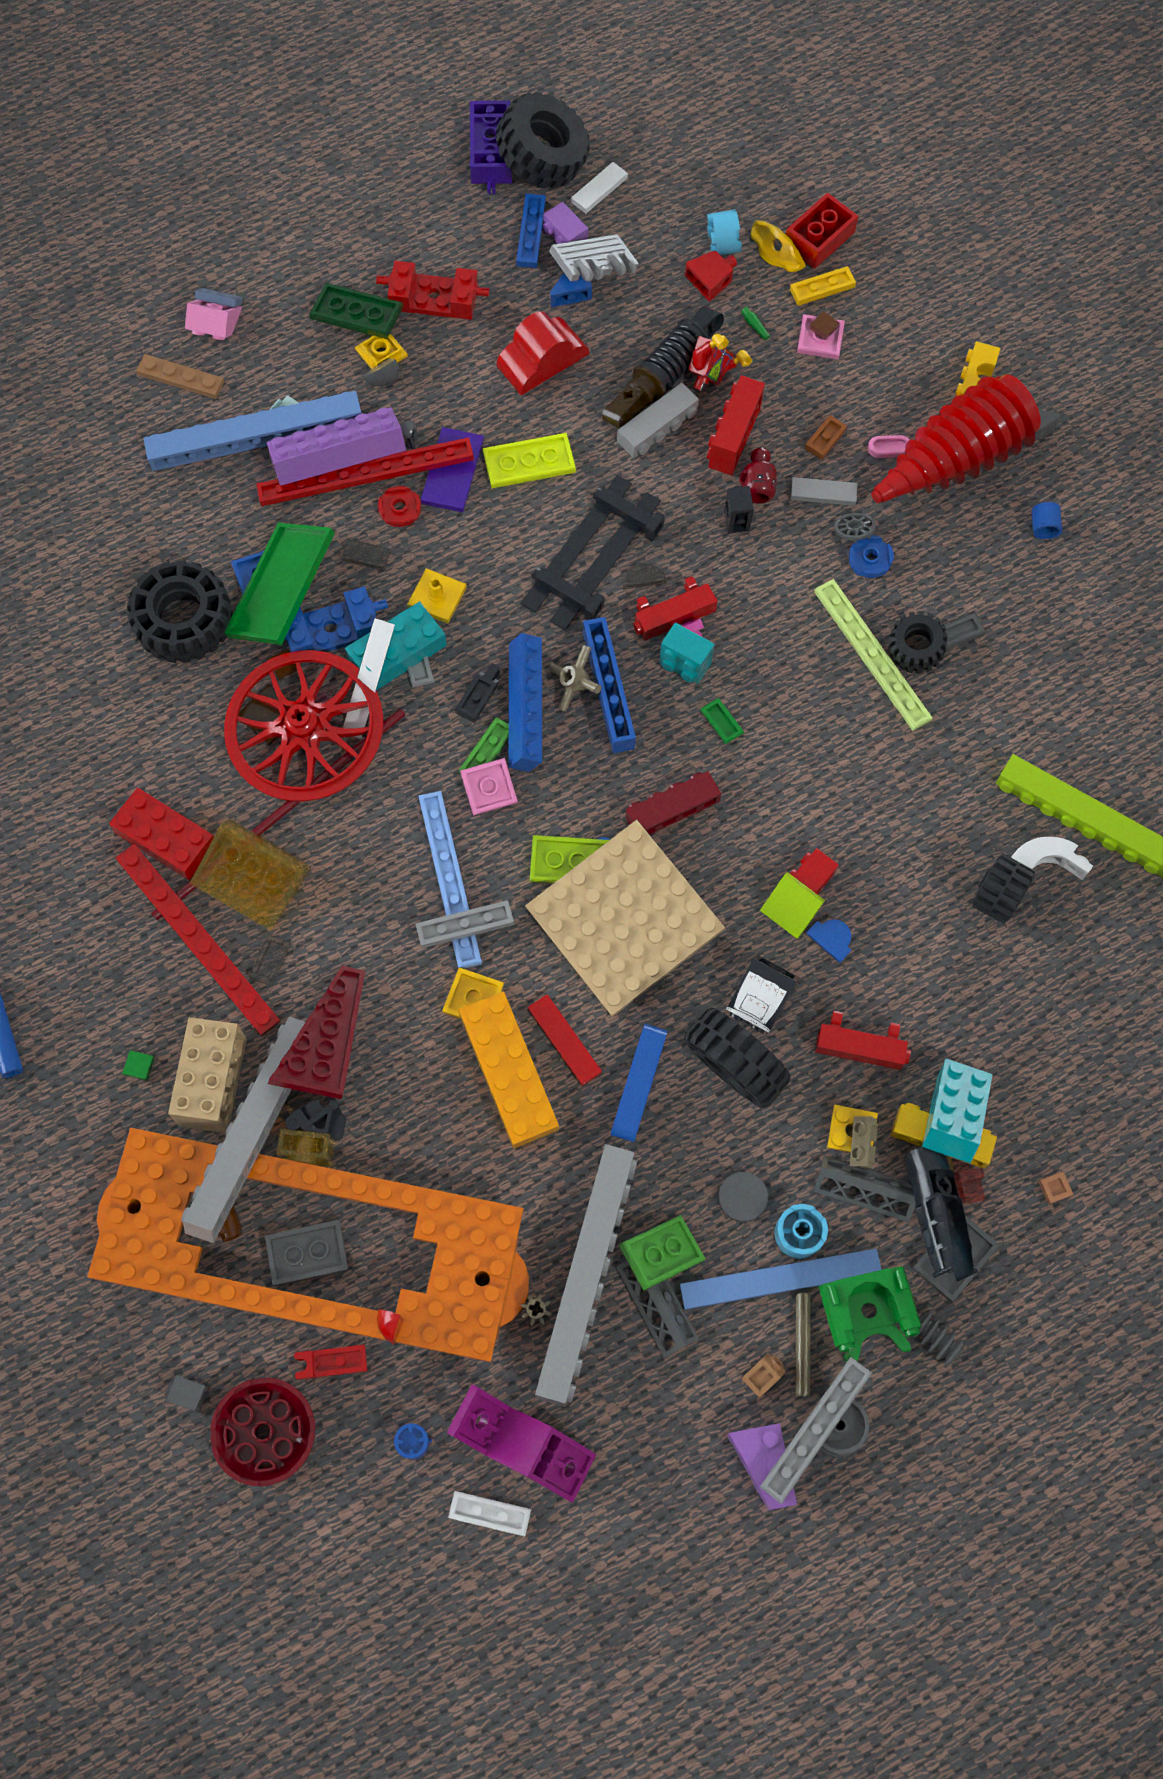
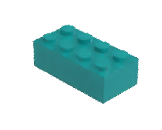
M420 601L387 621L395 626L376 690L408 671V667H413L423 661L424 657H430L447 646L445 633ZM370 633L345 647L347 660L359 669Z
M945 1058L936 1079L922 1147L971 1163L981 1141L993 1074Z

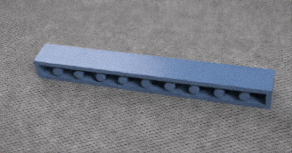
M356 391L343 392L339 395L325 396L312 401H302L294 405L280 406L276 409L262 410L248 415H239L235 418L217 420L212 423L199 424L181 430L175 429L172 432L153 434L143 439L148 462L152 471L265 447L267 446L266 442L276 437H286L298 431L304 432L314 429L319 425L326 426L338 420L355 418L361 414Z

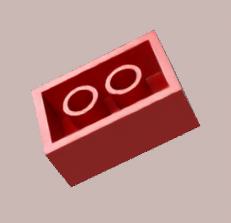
M827 192L787 228L786 235L792 240L803 261L816 269L855 233L859 216Z

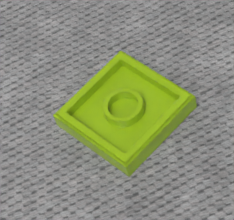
M787 872L760 911L798 939L825 900Z

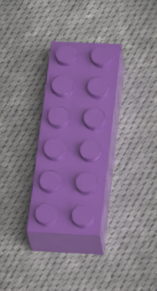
M392 407L381 408L369 414H359L355 418L338 420L326 426L319 425L308 431H298L293 435L276 437L266 442L280 486L406 451L402 430Z

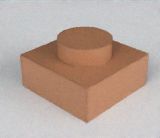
M1064 1172L1038 1181L1048 1205L1074 1195Z

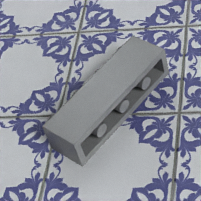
M680 383L618 429L617 442L633 458L639 454L644 455L651 445L655 442L660 443L667 433L671 430L676 431L683 421L687 418L692 419L697 414L699 399L683 383Z

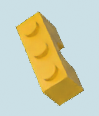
M975 342L973 350H968L965 362H969L968 367H963L960 379H964L963 384H958L955 396L964 395L968 387L976 386L980 380L978 375L992 376L1000 352L999 347Z

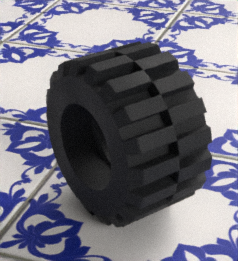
M919 611V614L915 615L914 612H910L909 617L903 615L900 618V622L896 621L894 624V629L892 628L890 635V656H893L895 664L900 662V669L904 670L907 667L909 673L917 670V674H922L924 669L929 672L932 670V665L936 668L940 660H943L948 635L945 633L946 627L944 624L940 625L941 620L938 617L933 619V614L931 613L923 615L924 611ZM913 635H921L926 637L931 645L924 650H914L906 644L905 640Z

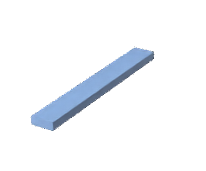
M438 791L419 795L446 916L469 910L442 793ZM475 935L452 941L458 968L464 969L482 964Z

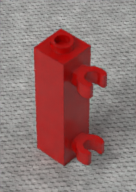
M693 576L684 580L686 583L684 585L685 593L652 607L649 606L645 596L638 598L636 607L639 612L635 613V623H633L636 634L638 636L641 635L643 640L646 641L670 631L674 623L681 625L715 612L718 601L709 584L698 587Z
M833 1011L830 1025L821 1024L819 1028L815 1053L901 1070L905 1064L909 1063L911 1050L907 1049L908 1041L898 1039L900 1024L890 1023L887 1037L841 1028L843 1013Z

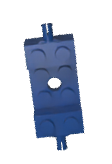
M364 586L344 592L345 601L304 614L300 607L285 637V641L289 644L291 653L302 650L329 652L349 646L371 632L374 619L376 618V611L388 608L386 599L373 603L368 597ZM329 624L337 626L336 630L330 633L324 629Z

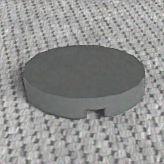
M736 1172L728 1176L721 1184L718 1199L723 1213L730 1219L737 1222H747L757 1219L764 1212L768 1202V1192L763 1181L756 1175L748 1172Z

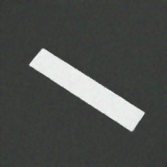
M376 618L373 622L357 677L373 692L376 691L395 626ZM355 684L350 703L366 701L362 690ZM366 707L347 712L343 728L365 727L369 708ZM362 735L354 736V737H357V738H360V739H361V738H362Z

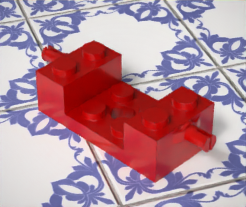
M394 261L390 276L377 275L376 284L389 285L388 299L402 302L403 309L401 312L472 320L476 296L489 297L490 288L478 287V272L472 269L456 268L455 278L416 274L415 263ZM438 293L439 296L433 299L429 297V294Z

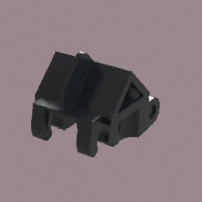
M327 1097L330 1103L325 1107L321 1106L319 1100H312L293 1112L285 1121L286 1127L291 1130L292 1136L296 1139L307 1136L310 1140L333 1143V1139L341 1140L344 1135L346 1118L342 1114L336 1098Z

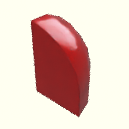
M378 1309L376 1319L378 1329L387 1341L395 1345L404 1319L399 1314Z

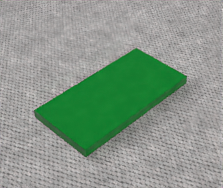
M288 523L277 524L224 632L228 638L282 645L334 537L335 532L332 528Z

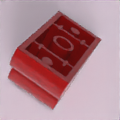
M539 311L529 315L519 324L514 332L513 342L501 352L496 365L522 396L589 355L590 351L563 318L555 317L551 319L545 312Z

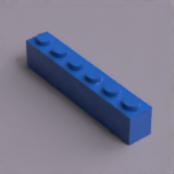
M606 617L583 621L585 644L591 647L589 660L594 681L601 685L598 697L612 754L634 750L636 737Z
M521 633L509 643L508 768L529 772L542 763V638Z

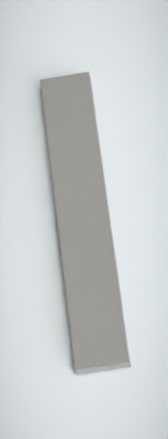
M852 1357L849 1358L761 1484L760 1488L780 1504L783 1503L872 1372Z

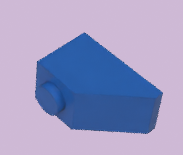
M563 273L550 291L551 308L592 299L591 282L585 281L581 275L577 281L570 282L565 273Z

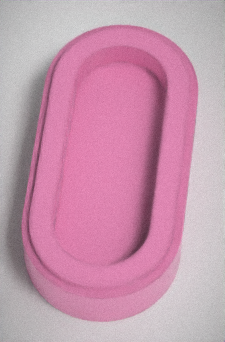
M903 435L873 437L869 441L868 452L875 458L898 457L900 454H905V446L909 438Z

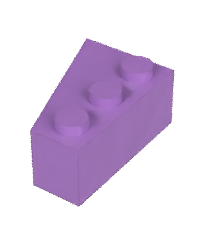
M780 1423L728 1433L729 1441L732 1443L766 1508L772 1510L797 1505L794 1488H792L782 1504L760 1488L785 1451Z

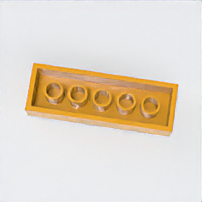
M501 992L460 1008L459 1016L513 1149L559 1131V1124L505 993Z

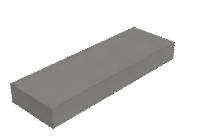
M793 477L790 500L855 506L857 483Z

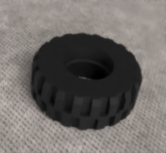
M535 92L516 97L509 104L496 129V142L499 147L500 156L504 158L506 166L509 169L511 168L517 177L526 180V183L530 185L534 184L539 188L549 187L550 189L565 186L576 177L586 162L588 152L590 151L589 135L584 127L583 120L577 116V112L573 108L567 106L561 99L554 98L553 95ZM535 135L545 139L551 147L542 143Z
M196 562L162 563V566L151 568L148 570L149 573L145 576L142 575L137 580V586H133L130 592L131 599L127 601V610L129 612L127 616L137 640L140 641L144 650L147 652L151 651L154 657L158 659L164 657L167 662L176 663L177 660L188 663L191 662V659L198 658L200 660L206 657L205 654L210 651L213 653L218 649L219 642L223 643L226 640L227 636L224 632L233 615V609L222 580L215 576L211 569L208 567L202 568L201 564ZM188 599L200 604L196 615L184 623L170 624L160 619L164 609L177 600Z
M712 1007L704 1010L685 1032L684 1042L690 1050L732 1089L759 1108L769 1107L790 1083L791 1075L783 1063L749 1031L716 1008Z

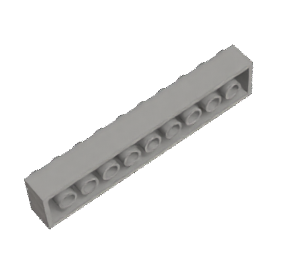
M605 1144L535 1393L536 1399L566 1407L567 1402L572 1403L576 1385L572 1384L573 1377H579L583 1364V1359L579 1358L580 1352H586L590 1334L586 1333L587 1326L593 1327L597 1308H594L593 1304L594 1301H600L604 1283L600 1282L601 1276H607L611 1258L607 1257V1253L614 1250L617 1233H614V1228H620L624 1209L620 1208L621 1203H627L631 1187L630 1184H627L628 1179L633 1180L637 1161L633 1160L634 1152Z

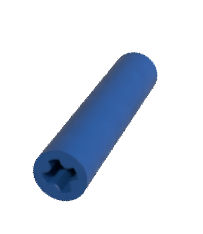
M0 992V1074L2 1078H10L21 1074L24 1070Z

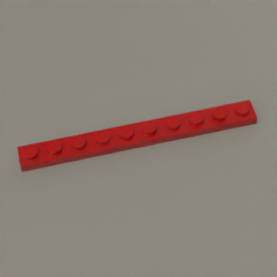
M468 437L391 454L281 486L278 479L257 483L256 485L262 507L473 461L474 456Z
M133 844L115 858L260 1036H264L281 1022L280 1019L138 847Z

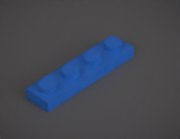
M525 194L516 265L519 267L537 268L546 195Z

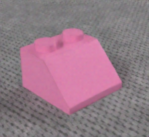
M198 299L188 302L185 329L192 330V333L195 335H205L206 333L212 335L214 339L225 340L226 337L232 335L242 307L237 306L233 308Z

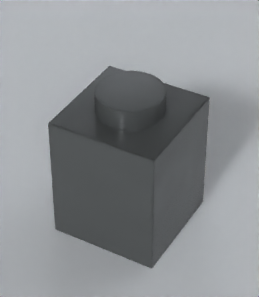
M176 1375L175 1380H171L167 1386L166 1395L168 1397L166 1401L200 1413L209 1387Z

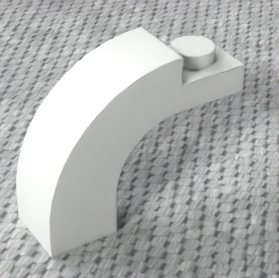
M1040 837L1028 841L1018 848L1011 857L1031 869L1042 863L1058 864L1081 880L1085 878L1093 867L1085 857L1073 853L1078 847L1077 844L1058 837Z

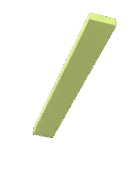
M832 579L815 588L814 593L912 731L932 720L930 713L835 580Z

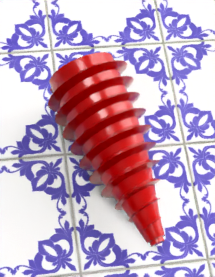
M1005 374L995 378L989 376L981 378L976 386L968 387L964 395L956 396L952 400L951 405L943 406L939 411V415L931 416L927 421L926 427H920L917 430L915 440L911 439L906 443L905 454H900L897 457L894 469H890L888 475L871 492L873 500L877 504L880 502L884 503L908 493L915 495V491L920 489L931 493L932 485L934 484L947 490L949 488V479L957 484H963L965 474L976 478L979 476L980 468L987 471L992 470L994 460L1004 463L1008 459V453L1018 455L1021 452L1022 446L1031 447L1035 442V432L1039 430L1041 425L1039 409L1033 396L1026 386L1012 375Z

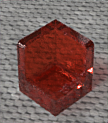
M983 1167L960 1171L954 1175L959 1198L961 1197L963 1205L985 1200L981 1180L985 1177Z

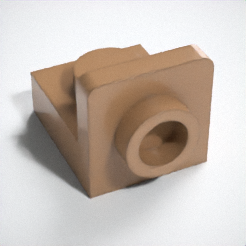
M767 1353L742 1379L760 1398L786 1371L783 1369V1363L776 1356H771Z

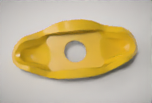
M755 220L751 230V238L757 243L759 254L767 263L784 268L787 272H797L806 267L799 251L787 235L778 227L768 222ZM776 239H779L782 243L780 251L774 248Z

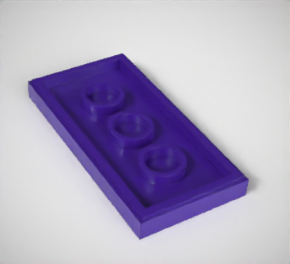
M442 427L437 444L469 437L474 460L429 470L421 497V504L464 512L483 446L484 435Z

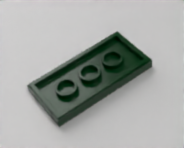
M325 283L309 316L310 319L387 339L403 309V303Z

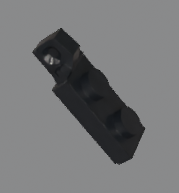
M491 663L486 673L482 671L480 674L477 673L456 706V714L473 723L476 722L497 689L499 683L497 677L500 674L499 666Z

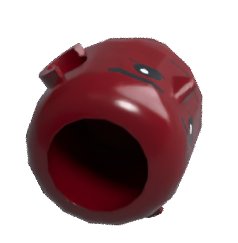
M756 448L752 451V462L746 465L739 477L742 487L750 486L752 502L755 504L767 503L776 494L777 469L770 463L771 453L766 448Z

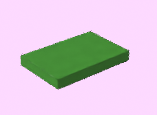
M681 1215L619 1245L643 1291L705 1260L702 1251Z

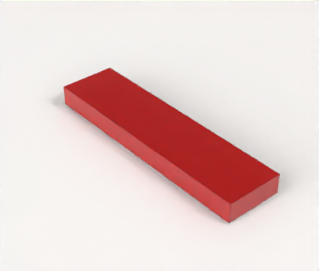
M548 994L527 1007L581 1086L602 1074V1070Z

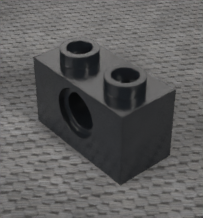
M750 486L728 488L724 508L728 534L749 532L754 511Z

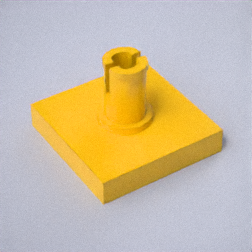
M426 568L407 604L408 608L420 601L432 618L448 624L467 585Z

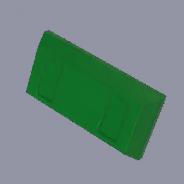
M719 698L700 708V711L725 744L744 734L742 728Z

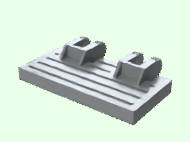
M617 234L555 244L551 246L549 251L570 282L577 281L580 275L585 281H591L593 276L597 280L602 279L603 276L610 275L612 270L619 276L625 275L626 271L632 274L635 273L639 264Z

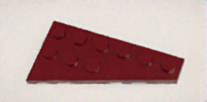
M341 966L328 986L327 991L319 1000L316 1008L292 1042L286 1055L283 1056L279 1066L269 1078L268 1084L342 1099L363 987L364 970Z

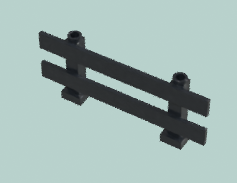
M618 475L608 488L598 487L593 494L596 504L546 569L544 567H537L534 570L532 579L535 580V584L520 604L536 613L550 593L563 599V604L551 618L550 622L564 631L580 610L585 612L584 619H595L604 607L603 595L597 592L594 597L591 596L640 529L645 531V538L652 542L663 528L665 515L658 511L654 516L651 515L661 500L646 492L637 505L632 504L622 498L632 483ZM611 512L625 520L576 586L562 579Z

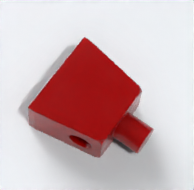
M712 251L686 262L685 276L710 302L732 282V268L737 266V261L733 255L723 259L717 251Z

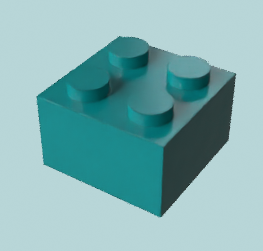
M674 623L661 643L659 664L669 672L674 671L680 674L685 681L699 684L711 665L715 644Z

